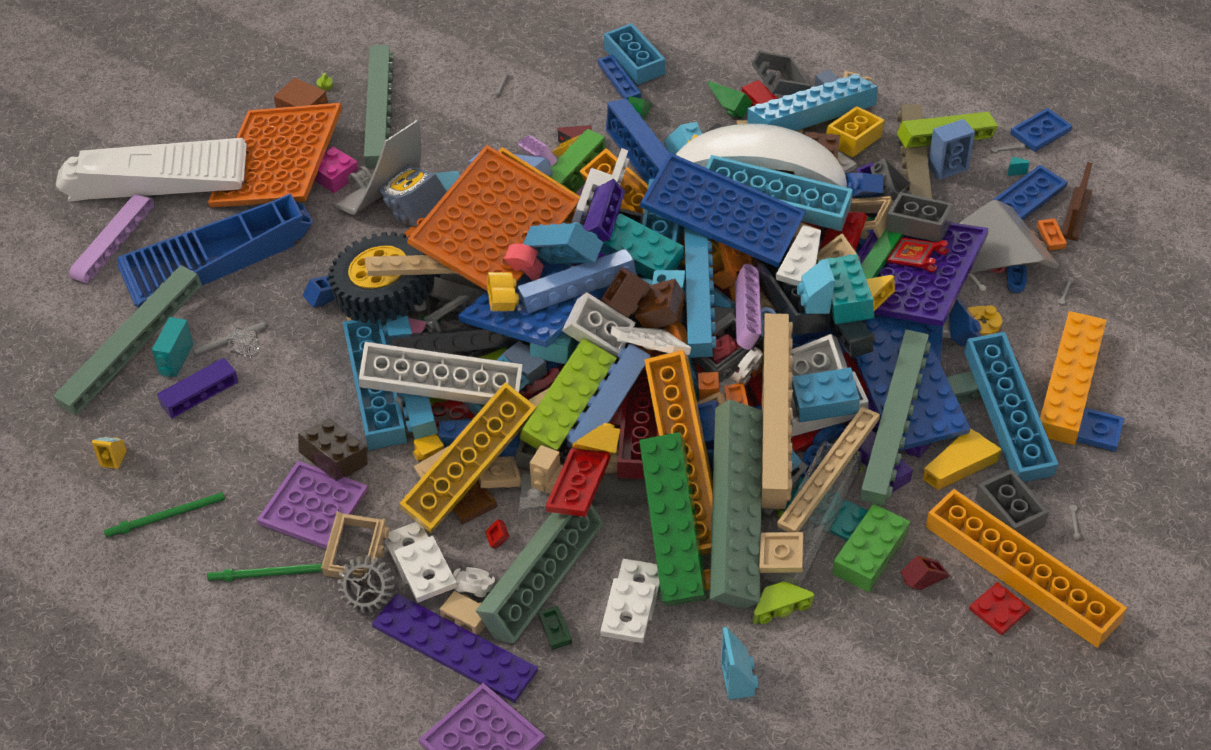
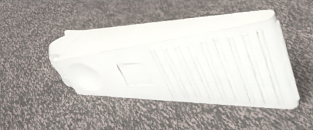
M243 138L82 150L79 153V157H70L61 166L57 175L56 187L61 192L69 195V202L132 197L134 194L148 196L241 189L242 183H244L247 143H245Z

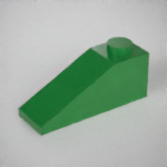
M708 81L707 84L721 105L727 110V115L732 118L739 117L743 119L748 108L753 103L752 100L745 93Z

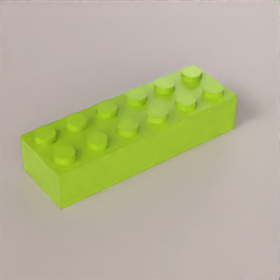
M583 338L523 427L520 439L536 449H539L542 445L559 452L566 441L571 428L574 429L578 423L576 422L582 411L585 412L587 409V403L593 395H596L599 384L603 379L606 380L609 375L607 372L611 365L616 362L617 358Z

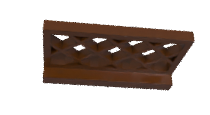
M1087 162L1080 187L1074 188L1061 230L1065 239L1078 242L1092 195V190H1088L1087 185L1093 163Z

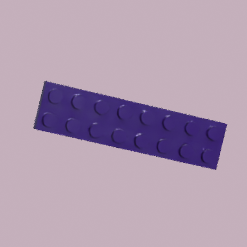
M398 593L395 594L372 623V627L480 685L484 683L493 692L513 703L517 701L538 672L537 666Z

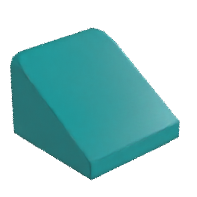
M1013 156L1009 164L1007 176L1026 175L1030 161Z

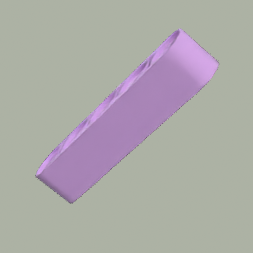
M531 135L526 136L518 143L526 156L546 158L550 163V167L557 162V158L549 147Z

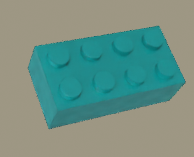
M620 213L617 216L611 238L603 242L600 249L601 253L606 256L626 249L633 258L636 272L652 280L654 271L676 270L684 259L683 245Z
M857 254L827 258L835 279L830 308L835 324L874 318L873 297Z

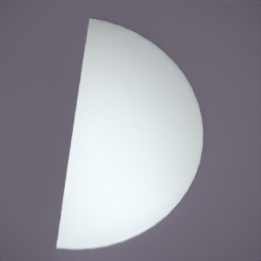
M738 124L717 128L692 139L676 154L705 168L710 156L714 155L768 169L794 171L796 176L847 188L843 168L828 149L804 134L774 125Z

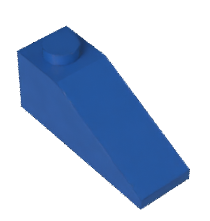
M328 275L310 279L303 297L313 308L323 306L335 299L329 284Z
M957 297L949 313L951 339L959 346H965L969 338L980 337L981 325Z

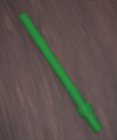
M223 492L130 522L126 520L120 522V525L105 529L104 533L106 537L119 533L126 534L131 532L130 530L223 501L225 497Z
M322 563L233 570L232 568L224 569V571L208 572L207 580H224L226 582L237 578L323 571L321 568Z

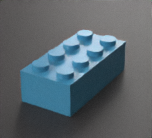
M633 23L604 33L605 51L609 55L613 54L636 85L665 75V58Z
M573 222V224H539V226H530L523 244L537 250V256L548 264L595 263L603 242L597 238L596 234L583 229V225Z

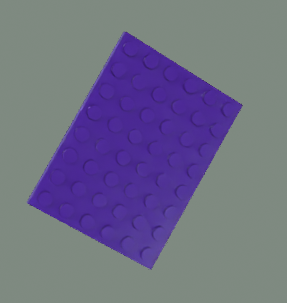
M951 222L942 239L948 242V245L944 248H948L949 251L947 254L942 255L934 250L929 257L936 259V263L932 265L937 266L935 272H928L921 267L886 262L877 277L894 276L895 292L874 311V314L943 327L988 236V228ZM873 229L858 253L861 259L859 260L860 264L863 263L878 241ZM905 235V236L903 237V238H908V239L929 241V240H925V239H921V238H914V237H912V236H907V235Z

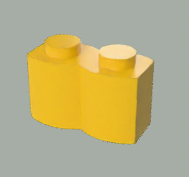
M488 272L487 291L490 310L514 311L515 305L519 303L518 293H515L516 278H513L511 272Z

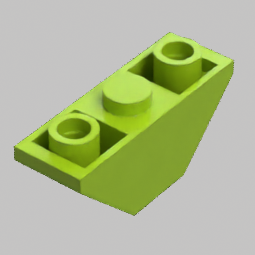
M786 581L765 587L760 602L754 611L752 622L753 624H766L772 618L778 616L781 618L787 617L792 611L798 609L799 611H805L811 607L814 594Z

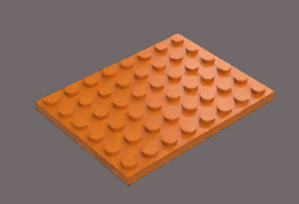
M341 103L248 110L236 137L245 139V143H247L244 183H242L241 189L213 191L208 201L210 208L266 204L287 194H292L296 202L306 201L342 111Z
M486 145L410 235L407 244L486 291L488 272H511L513 278H516L517 284L525 273L522 270L515 271L504 260L509 245L523 244L530 226L564 223L576 208L580 199Z

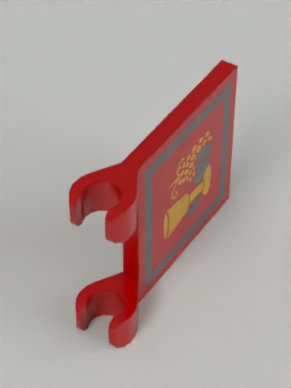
M901 238L887 258V262L921 267L932 273L936 271L937 266H932L936 263V259L929 258L934 250L942 255L947 254L949 249L944 247L948 245V242L942 240L936 243Z

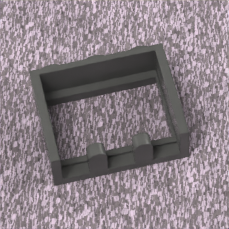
M759 51L752 62V66L771 94L792 95L798 91L811 88V85L791 56ZM767 70L780 71L786 80L778 79L776 84H774L776 72L770 71L767 74Z
M883 158L871 167L872 174L883 175V193L878 197L891 196L894 202L900 193L899 191L911 184L886 158ZM908 189L902 192L912 194Z
M460 295L429 316L424 317L428 331H441L436 320L456 307L461 314L467 308L465 302L470 299L469 296ZM466 324L467 328L476 327V326H472V325ZM486 349L467 350L460 354V356L475 357Z
M732 312L715 324L716 334H712V336L722 337L724 330L730 325L736 331V317ZM758 338L754 347L763 351V340ZM741 347L718 365L708 357H694L691 359L707 373L718 372L720 383L730 378L739 369L738 365L750 350Z

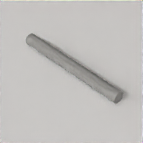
M264 322L195 348L193 351L198 356L266 329Z

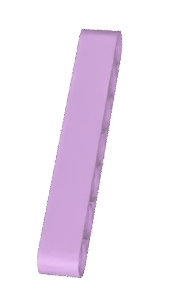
M134 194L71 266L69 277L88 284V281L91 278L93 279L99 272L98 269L106 264L110 255H113L118 250V246L124 243L130 236L128 234L136 229L140 220H143L149 213L148 211L153 209V199Z
M744 264L735 280L736 335L738 345L744 349L751 350L761 334L759 271L750 264Z

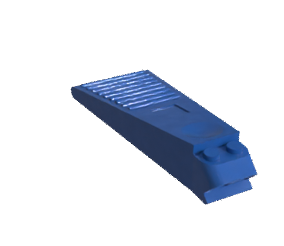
M287 194L269 203L119 256L117 258V266L134 305L139 308L180 265L197 273L202 285L293 247V242L306 235L313 220L306 207L296 202L292 194Z

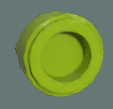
M323 73L322 77L316 81L317 88L324 91L330 90L333 87L332 78Z

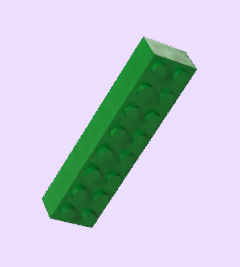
M680 432L641 439L639 441L662 602L666 606L708 600L685 439Z

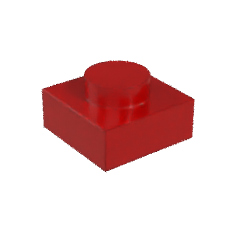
M499 519L485 531L490 547L494 549L498 548L510 537L504 521Z

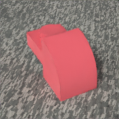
M525 244L509 245L504 260L515 271L522 270L532 281L540 278L544 267L536 258L538 251L531 246Z

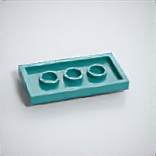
M800 478L797 481L798 485L791 491V500L786 502V509L806 484V480ZM827 491L807 519V522L848 541L868 510Z

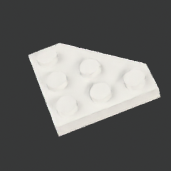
M612 326L611 334L617 338V341L622 343L629 342L643 346L645 349L659 350L666 353L684 350L686 355H690L691 347L664 329Z

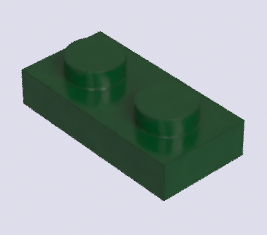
M558 605L538 611V617L552 650L572 644V638Z

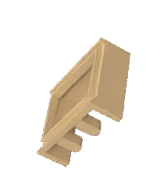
M891 196L852 199L849 212L878 213L874 221L865 222L860 236L862 239H867L869 235L867 229H873L878 239L887 228V213L894 203Z
M337 511L321 567L324 575L342 578L339 572L345 571L343 566L333 565L344 525L375 529L368 555L371 557V562L375 557L382 558L385 550L383 545L384 539H388L389 527H387L385 519L349 515ZM369 568L356 569L352 575L364 576Z

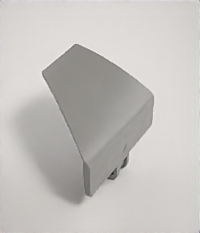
M415 120L384 141L373 175L364 166L359 167L355 173L348 174L349 183L358 190L340 202H336V208L355 215L381 198V186L406 165L420 169L422 147L419 121Z
M992 200L960 222V224L988 228V236L970 273L1030 263H1040L1054 269L1060 266L1047 251V245L1039 239V235L1030 230L1015 210L1005 203Z

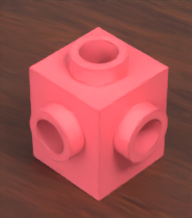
M728 334L716 339V348H713L714 361L719 364L741 348L737 340Z

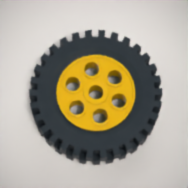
M381 232L379 237H377V234H371L372 238L367 239L365 236L360 243L357 240L352 242L353 247L346 246L344 248L345 253L340 251L338 253L339 259L334 258L332 261L333 265H330L329 268L330 273H328L329 284L338 307L348 318L352 316L353 320L358 321L360 319L362 323H367L368 319H370L371 324H376L377 319H380L381 323L387 322V318L390 317L392 321L397 320L396 315L406 316L407 310L413 312L416 310L414 305L421 306L423 304L422 299L426 300L429 297L428 292L431 293L432 285H434V274L367 276L365 257L426 255L407 244L410 235L406 237L405 233H400L397 236L396 232H391L390 236H388L387 232Z

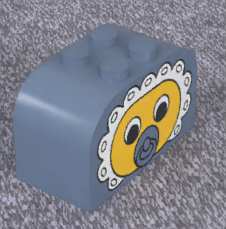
M409 165L402 168L380 188V193L384 197L383 201L392 209L395 219L412 226H417V220L425 218L447 192L436 174Z

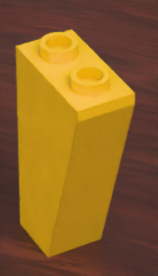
M970 428L969 434L959 436L924 468L922 479L935 489L940 490L997 463L1001 448Z

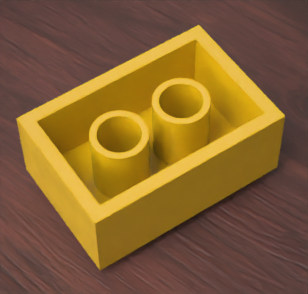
M856 106L828 125L826 134L840 135L839 151L847 156L854 157L882 137L885 120Z

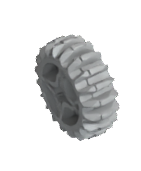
M367 555L364 562L363 557L358 556L357 562L351 559L349 561L350 565L345 564L343 566L345 571L339 572V575L344 578L337 580V584L343 585V587L338 589V592L344 591L345 593L341 596V600L346 598L349 600L346 606H350L353 603L354 611L358 610L359 606H361L362 613L366 612L367 607L370 612H373L375 607L379 610L382 608L381 602L387 604L388 599L386 597L393 595L388 589H393L395 585L388 581H392L394 576H387L391 569H383L386 564L385 562L378 565L379 558L377 557L371 562L370 555ZM358 568H369L364 576L352 575ZM375 572L381 579L382 587L374 580ZM366 578H368L367 584L369 585V587H367L364 590V583L362 582L365 581ZM350 581L351 584L357 587V595L353 593ZM367 592L379 593V596L374 600H363Z

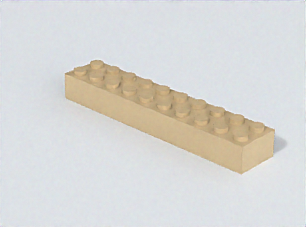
M765 313L761 508L786 509V502L791 500L792 491L791 334L793 323L789 322V314Z

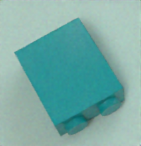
M169 317L152 348L158 373L164 377H177L194 345L187 320Z

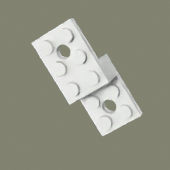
M621 148L612 175L593 168L590 169L571 224L577 222L583 225L596 187L612 179H615L619 185L621 184L625 173L624 169H626L629 161L626 158L628 150Z
M414 522L389 532L388 539H384V543L404 584H409L418 603L457 588V582L434 537H428L422 526ZM407 541L413 542V544L407 545L405 547L403 546V544ZM430 574L434 575V578L430 580L424 578Z
M629 559L622 560L618 579L614 578L600 631L601 636L639 643L644 642L648 620L652 621L660 587L657 564ZM637 577H641L645 580V582L641 583L635 582L633 580ZM624 616H628L632 618V620L629 622H623L621 621V618Z

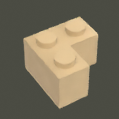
M541 445L530 461L531 486L535 490L551 494L563 465H560L558 451Z

